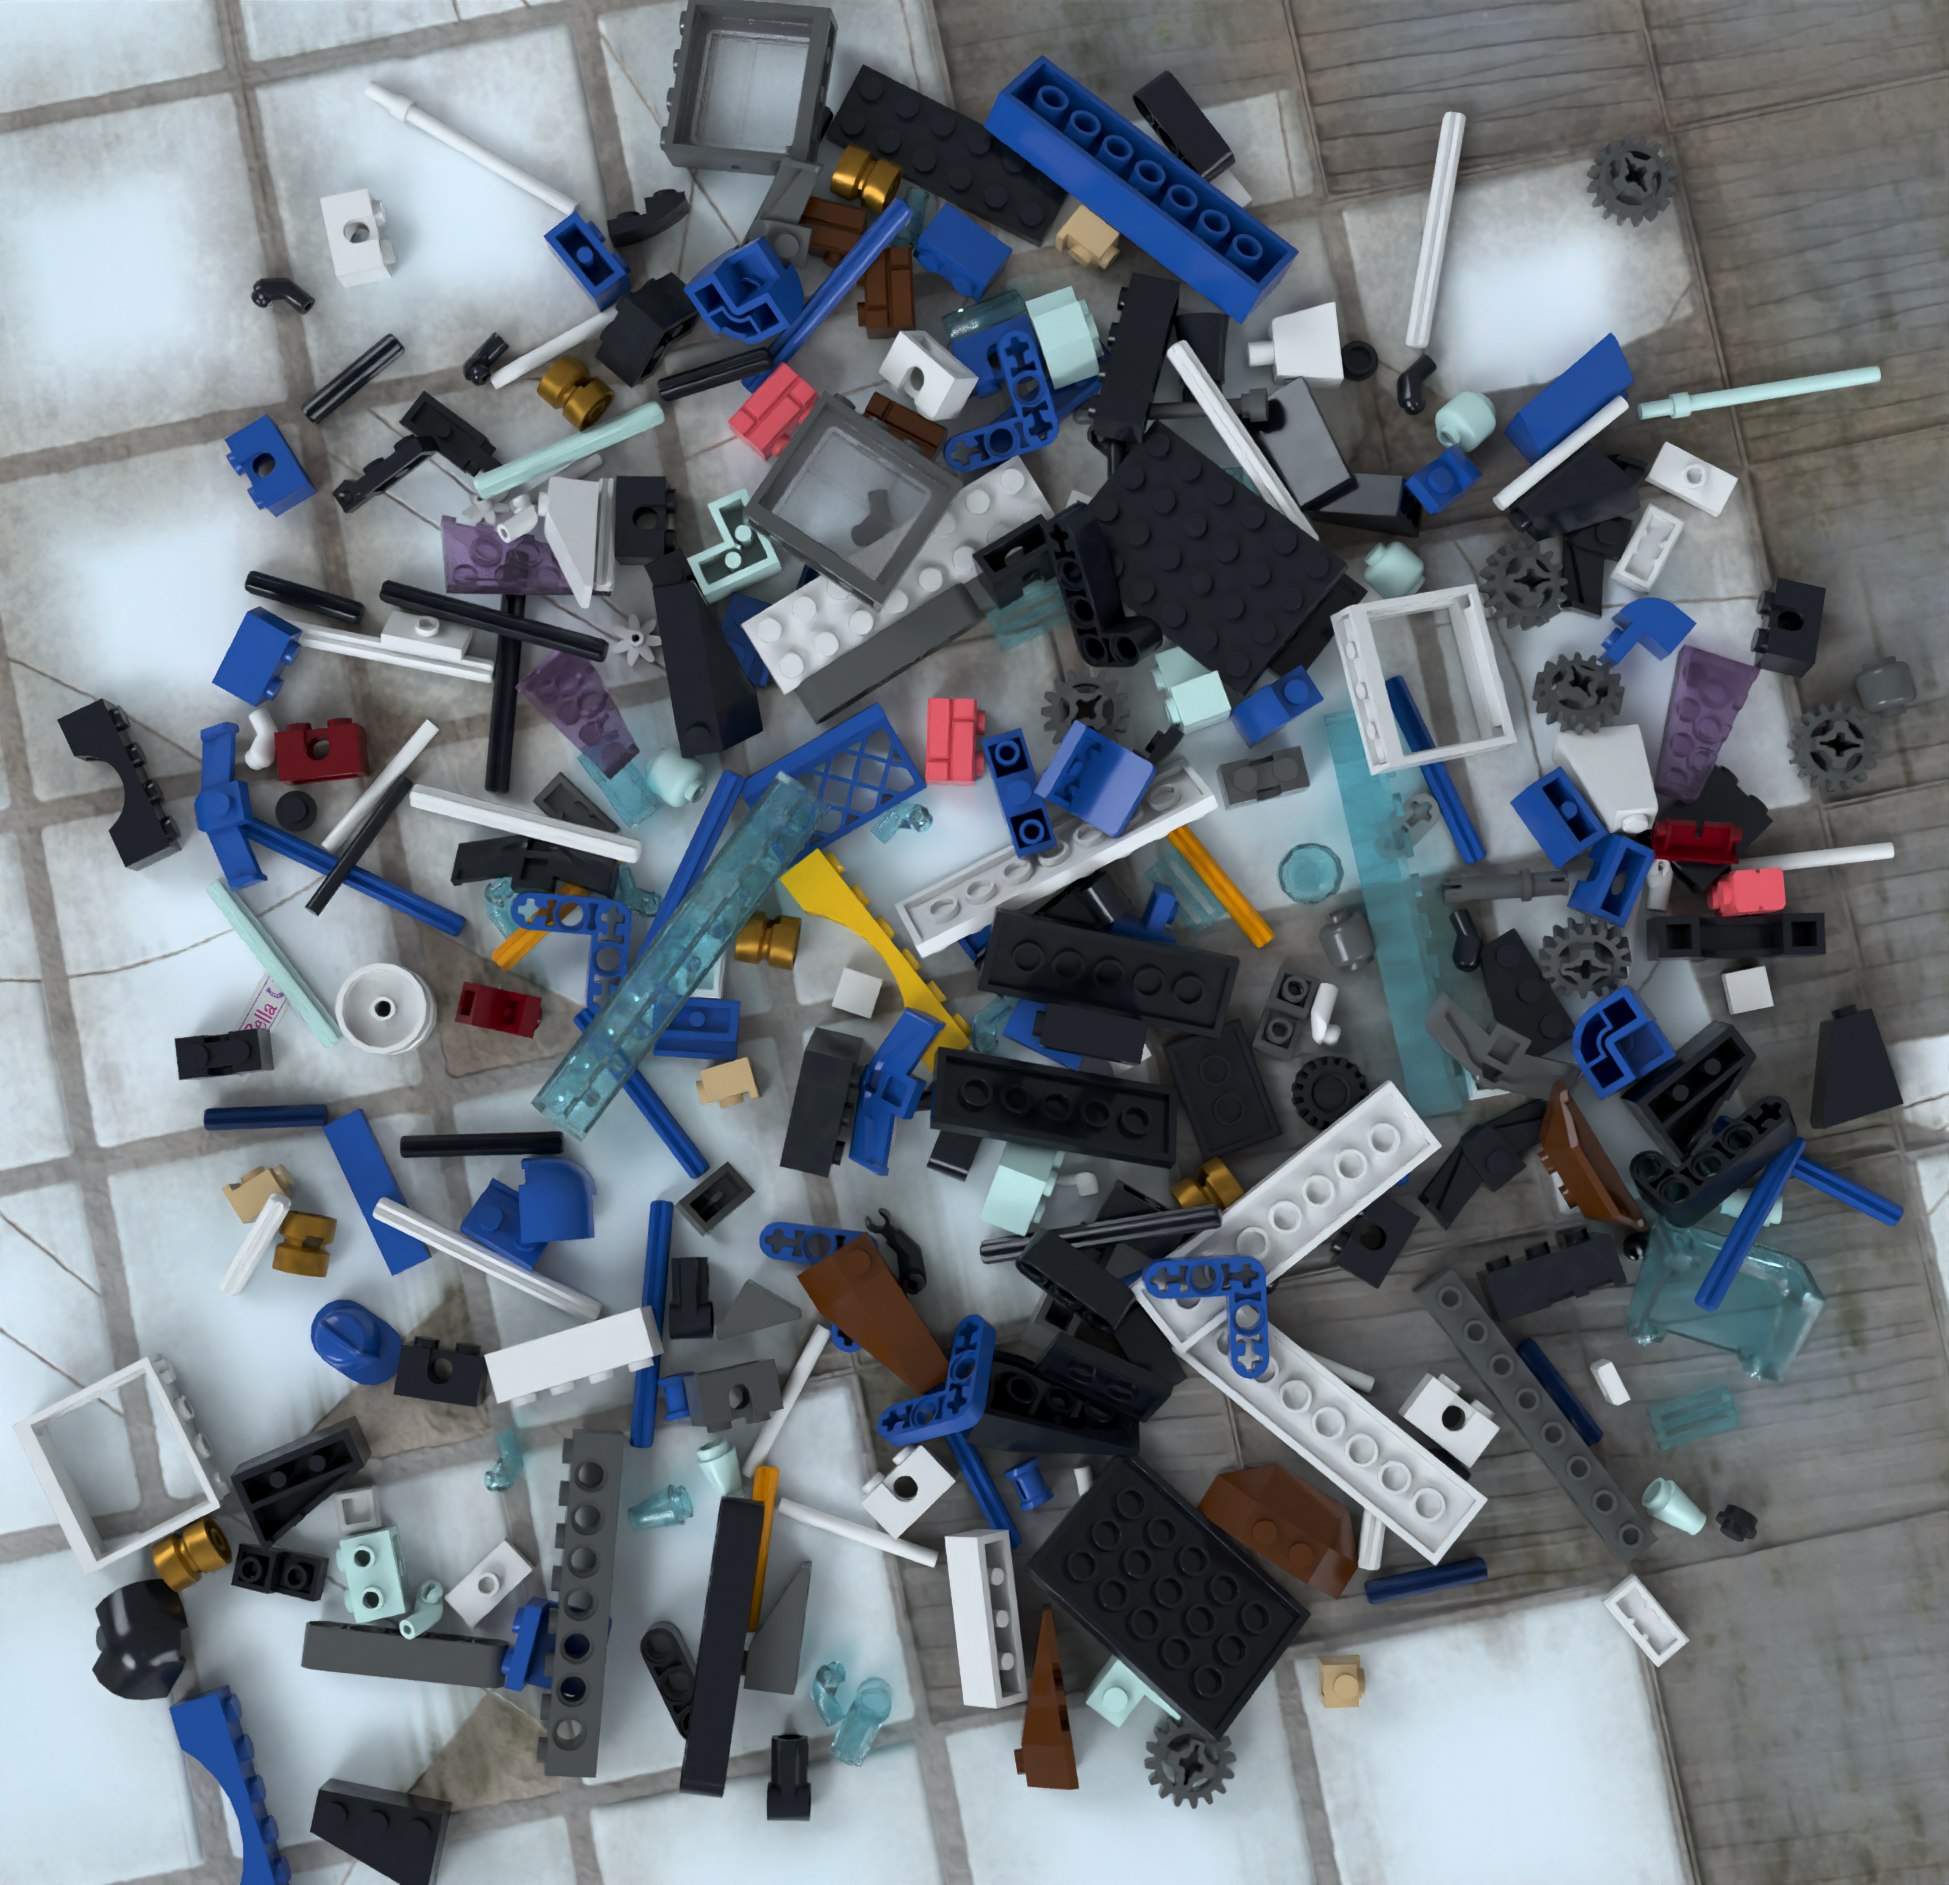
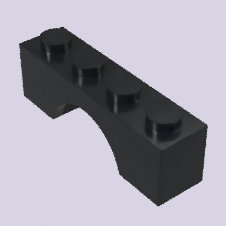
M101 698L57 719L74 757L86 762H107L116 770L122 780L125 791L123 810L118 820L108 831L125 868L139 871L181 851L182 849L177 841L181 837L179 827L171 815L167 817L160 804V802L164 801V795L158 783L153 778L149 780L143 767V765L147 764L146 756L137 742L132 743L126 729L130 727V722L120 705L115 706L113 703Z
M1783 913L1747 917L1657 916L1646 920L1647 961L1801 958L1826 954L1824 913Z

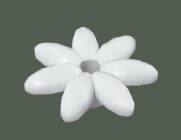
M506 490L488 499H482L479 494L469 495V500L474 506L463 510L461 515L464 518H472L470 522L471 528H477L484 520L490 526H494L497 521L495 513L504 514L510 510L509 505L503 503L508 498L509 491Z
M631 614L628 622L629 629L623 626L613 627L614 633L623 640L613 646L612 652L623 653L628 651L627 664L630 667L636 663L639 653L646 661L654 662L655 658L650 647L662 645L661 637L650 635L656 626L655 619H650L640 626L637 616ZM635 637H640L639 641L634 642L633 640Z

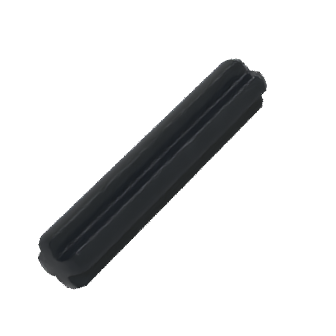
M391 333L384 336L301 406L304 415L311 423L319 424L402 355L405 350L403 345Z
M760 347L661 378L657 382L660 397L670 402L769 371L774 367L772 355L766 347Z
M250 571L245 581V590L251 594L355 625L360 624L364 615L365 606L361 602L261 572Z

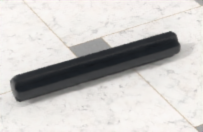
M561 1131L412 1135L401 1137L400 1154L403 1158L557 1154L564 1151L565 1140Z

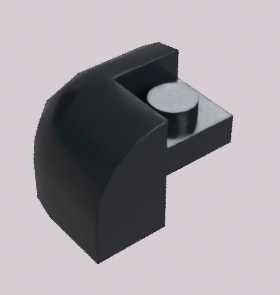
M150 1579L131 1583L105 1597L95 1608L100 1623L96 1632V1644L102 1652L92 1671L99 1683L107 1690L125 1699L149 1700L167 1698L186 1663L185 1657L183 1655L179 1656L181 1648L180 1630L188 1627L185 1611L178 1592H174L163 1579Z

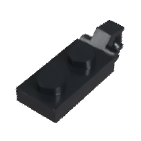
M426 391L421 393L399 421L405 429L416 437L432 436L439 446V452L437 453L465 474L467 472L474 478L479 471L486 473L503 465L492 457L496 447L490 443L486 436Z
M414 434L408 435L393 446L395 452L386 459L383 457L378 458L363 468L365 475L360 479L344 480L332 493L345 513H353L374 496L383 494L439 452V446L432 436L415 437Z

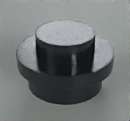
M1352 341L1341 349L1344 378L1352 382H1362L1369 379L1375 373L1378 366V355L1370 344L1363 341Z
M302 791L285 793L278 800L275 808L276 818L280 825L293 832H301L310 828L315 822L318 813L314 799Z
M1730 1504L1726 1506L1724 1511L1718 1512L1716 1521L1721 1525L1720 1531L1724 1535L1738 1542H1743L1745 1538H1755L1757 1534L1755 1527L1758 1520L1754 1515L1738 1506Z

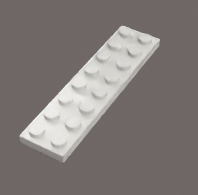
M1019 455L1015 456L960 490V493L879 613L820 575L742 623L741 627L785 696L814 673L944 591L959 583L966 584L976 578L978 574L972 554L1040 514L1048 521L1055 516V513ZM920 515L845 561L876 581ZM1016 547L1012 549L1006 555L1005 559L1015 554L1023 547Z
M1183 757L1157 770L1154 779L1119 837L1113 838L1076 815L1071 814L1051 824L1057 847L1018 859L1012 844L894 904L921 958H924L932 953L944 950L948 945L969 934H975L991 924L996 907L1019 911L1022 907L1044 896L1054 894L1059 888L1079 878L1091 875L1102 866L1116 859L1128 856L1132 851L1149 842L1164 838L1169 832L1191 821L1201 819L1206 813L1219 806L1214 794L1186 757Z
M1387 1080L1246 1192L1245 1195L1221 1212L1223 1221L1220 1228L1196 1232L1165 1258L1251 1255L1263 1265L1266 1273L1267 1287L1441 1148L1442 1145L1392 1081ZM1248 1263L1242 1264V1271L1231 1273L1226 1270L1227 1264L1220 1265L1224 1275L1222 1287L1229 1286L1226 1278H1239L1243 1285H1248L1249 1278L1256 1277V1271L1251 1270L1248 1267ZM1209 1265L1197 1267L1192 1275L1194 1285L1198 1288L1209 1287L1215 1280L1214 1269ZM1185 1266L1178 1267L1181 1275H1168L1163 1267L1158 1268V1275L1151 1276V1282H1155L1159 1290L1165 1289L1166 1282L1179 1280L1181 1283L1180 1290L1186 1289L1187 1286L1183 1277ZM1142 1276L1129 1286L1136 1295L1138 1302L1180 1355L1227 1319L1226 1296L1160 1299L1152 1296L1146 1290L1142 1282Z
M1249 1305L1242 1306L1236 1313V1322L1243 1328L1252 1327L1258 1320V1312ZM1227 1319L1182 1355L1179 1354L1174 1346L1171 1350L1435 1566L1488 1500L1269 1321V1363L1265 1372L1257 1378H1243L1231 1367L1228 1358ZM1259 1334L1251 1337L1236 1335V1341L1243 1339L1246 1344L1245 1355L1238 1356V1361L1242 1362L1246 1369L1252 1368V1361L1259 1360V1355H1255L1251 1350V1339L1259 1340Z

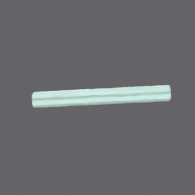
M651 401L475 477L474 485L482 499L493 497L662 424L665 421L663 410L656 401Z
M222 877L213 881L206 888V893L323 1047L329 1048L337 1044L344 1037L338 1023L237 891H231L227 879Z

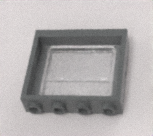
M688 0L687 11H682L680 15L681 47L675 50L673 56V70L676 74L674 88L670 87L667 93V110L670 112L668 125L662 127L660 134L661 150L665 152L672 166L776 176L784 156L816 163L838 24L832 9L745 0Z
M824 390L743 509L741 522L879 613L960 493L963 482L958 480V473L950 466L942 462L936 465L923 456L925 454L924 451L914 442L907 439L901 442L889 434V427L881 420L870 416L868 419L855 411L856 407L849 399L838 393L832 396Z

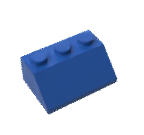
M1610 332L1522 408L1504 430L1503 434L1531 465L1539 461L1618 395L1622 396L1625 400L1629 397L1625 390L1631 385L1634 378L1616 337Z

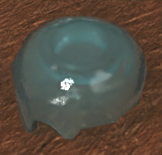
M1305 842L1295 845L1284 853L1277 865L1276 876L1280 889L1292 901L1303 904H1318L1339 891L1344 871L1340 858L1329 847L1315 842Z

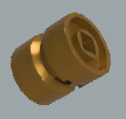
M850 143L843 152L834 171L830 192L848 201L859 198L861 207L881 215L893 201L898 191L904 167L885 158L875 161L873 159V152Z
M566 354L546 372L538 385L537 394L554 409L563 408V417L581 432L592 427L604 415L614 399L615 392L599 377L589 378V369L572 354Z
M744 908L737 933L735 961L759 964L765 959L770 967L793 970L798 951L802 919L778 914L772 920L767 912Z
M1217 1156L1198 1169L1197 1178L1194 1179L1187 1176L1169 1189L1181 1209L1215 1203L1219 1205L1221 1211H1224L1245 1195L1230 1171Z
M289 1210L279 1228V1233L284 1237V1241L276 1245L272 1268L297 1275L326 1277L330 1254L325 1250V1247L333 1242L337 1219Z
M205 1515L183 1528V1536L173 1533L152 1546V1557L162 1579L174 1592L179 1593L201 1579L202 1572L205 1574L208 1572L214 1573L232 1562V1551L222 1529L215 1520Z

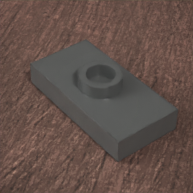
M561 771L532 801L548 817L614 834L621 830L611 818Z

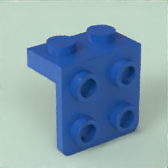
M1075 720L1070 730L1062 738L1061 746L1049 767L1042 773L1034 793L1071 812L1109 836L1117 838L1123 833L1157 773V768L1149 761Z
M533 1596L526 1603L525 1608L518 1607L512 1626V1632L518 1633L514 1650L508 1648L501 1674L507 1675L504 1688L521 1692L527 1684L550 1689L551 1677H544L545 1652L554 1651L555 1634H547L549 1608H557L558 1602ZM568 1605L574 1611L579 1612L586 1610ZM609 1616L608 1639H609V1635H610V1631H611V1627H612V1619H611L610 1616ZM580 1633L572 1634L566 1639L564 1648L569 1653L579 1654L586 1649L588 1639ZM568 1677L563 1681L560 1690L562 1693L577 1696L583 1691L585 1683L579 1677Z

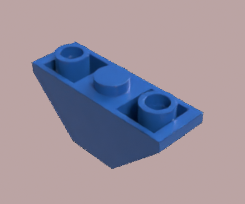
M1015 729L981 740L993 786L1017 858L1057 847L1043 797L1034 793L1038 786V781L1022 729Z

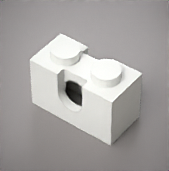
M368 188L320 198L335 274L342 285L348 288L392 278L389 264L395 263V255L390 239L383 240L381 225L387 224L382 201H376ZM370 232L367 241L352 243L358 233Z
M900 331L879 370V373L890 382V388L895 393L903 397H912L915 400L914 404L917 406V412L931 421L957 419L979 379L926 331Z
M1427 1373L1397 1413L1460 1462L1471 1468L1500 1429L1491 1421L1495 1413L1476 1399L1470 1405L1460 1398L1458 1393L1462 1388L1441 1373L1438 1379ZM1448 1406H1457L1461 1411L1460 1420L1452 1427H1444L1442 1423L1443 1412Z
M923 1441L915 1447L912 1444L904 1446L892 1459L897 1466L886 1476L879 1471L862 1488L866 1493L861 1500L862 1506L895 1540L956 1482V1475ZM899 1477H912L918 1486L916 1493L909 1497L899 1495L894 1489V1482Z

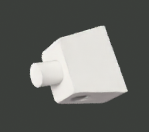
M1335 302L1275 317L1270 321L1268 327V340L1247 342L1248 366L1271 365L1274 385L1285 386L1302 376L1310 388L1339 389L1344 379Z

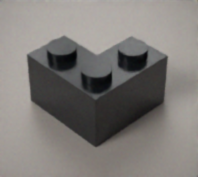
M672 272L658 280L651 278L635 293L632 291L625 293L615 307L618 314L614 321L609 323L600 335V340L603 342L595 357L630 388L654 375L669 346L692 333L701 317L683 290L686 284Z

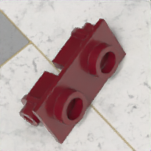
M1664 818L1663 822L1656 821L1654 830L1650 829L1649 834L1655 859L1707 862L1710 864H1739L1735 843L1741 842L1742 828L1734 826L1733 822L1704 821L1701 833L1695 832L1697 827L1695 820Z

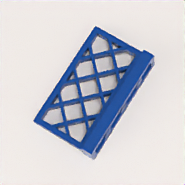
M876 702L747 777L741 795L787 870L799 863L815 849H823L927 788L888 721L879 702ZM881 728L884 729L891 741L887 759L864 753L868 736ZM862 740L859 752L847 749ZM894 750H896L903 763L892 761ZM840 752L858 756L852 780L828 774L832 758ZM862 758L886 763L880 787L857 781ZM826 761L824 772L812 770ZM890 765L907 769L915 784L902 792L885 789ZM809 773L822 777L817 800L793 794L799 776ZM827 778L850 784L844 808L821 802ZM791 782L789 793L777 790ZM855 786L878 791L875 806L872 810L863 813L849 809ZM770 793L786 797L782 820L764 817L756 802ZM883 793L894 796L880 804ZM792 799L815 805L809 828L786 823ZM820 806L843 812L839 829L831 834L814 830ZM848 814L859 816L845 825ZM768 823L780 826L777 837ZM784 827L808 833L804 849L788 858L780 844ZM813 834L824 837L810 845Z

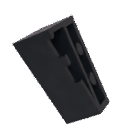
M1713 1020L1676 1051L1678 1054L1676 1057L1651 1071L1619 1097L1670 1162L1681 1165L1691 1157L1690 1154L1703 1134H1708L1713 1126L1712 1120L1725 1100L1729 1101L1757 1057L1733 1024Z
M815 1027L803 1056L780 1161L781 1167L828 1178L833 1164L841 1165L846 1142L840 1141L839 1138L842 1126L849 1128L853 1114L854 1103L848 1101L851 1088L858 1089L863 1065L858 1064L863 1038Z
M1586 1227L1563 1234L1564 1242L1549 1247L1548 1242L1543 1241L1524 1248L1525 1256L1510 1261L1509 1256L1504 1255L1485 1262L1486 1269L1476 1274L1493 1320L1504 1322L1551 1307V1304L1576 1296V1299L1590 1294L1589 1290L1609 1283H1614V1286L1628 1283L1611 1235L1598 1232L1588 1233Z
M356 1416L242 1462L230 1476L264 1553L293 1526L295 1527L308 1513L330 1497L366 1465L372 1452Z
M330 1778L318 1790L310 1832L400 1885H436L452 1802Z

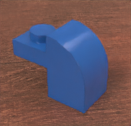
M1454 444L1437 459L1410 477L1405 484L1429 514L1432 515L1435 512L1439 514L1459 500L1483 475L1460 446Z
M1642 598L1635 600L1611 618L1623 630L1616 626L1600 645L1605 651L1597 660L1602 664L1609 662L1611 664L1610 669H1612L1639 642L1661 661L1674 651L1697 623L1677 606L1664 599Z
M1301 664L1270 685L1267 684L1231 710L1229 718L1248 748L1252 749L1282 730L1287 723L1322 702L1324 698Z
M1156 881L1142 918L1124 913L1112 923L1104 925L1103 929L1176 944L1177 939L1172 929L1165 927L1166 924L1171 925L1174 922L1179 908V902L1176 901L1177 897L1172 887Z

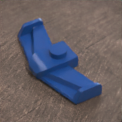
M223 722L200 731V738L203 742L201 793L195 799L194 810L198 829L207 833L226 876L229 888L233 892L267 881L268 878L267 875L262 873L242 828V825L254 822L247 782L234 781L235 742L239 726L235 723Z
M906 1007L870 1063L864 1067L859 1082V1094L848 1158L879 1176H888L889 1173L887 1165L895 1115L901 1119L913 1118L927 1082L912 1074V1072L939 1031L943 1030L946 1026L945 1022L924 1011Z

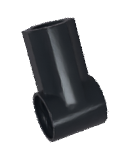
M708 1257L671 1258L673 1302L669 1304L670 1339L713 1338L714 1311L713 1303L709 1301Z
M800 1734L772 1736L771 1782H768L767 1821H810L811 1782H808V1736Z

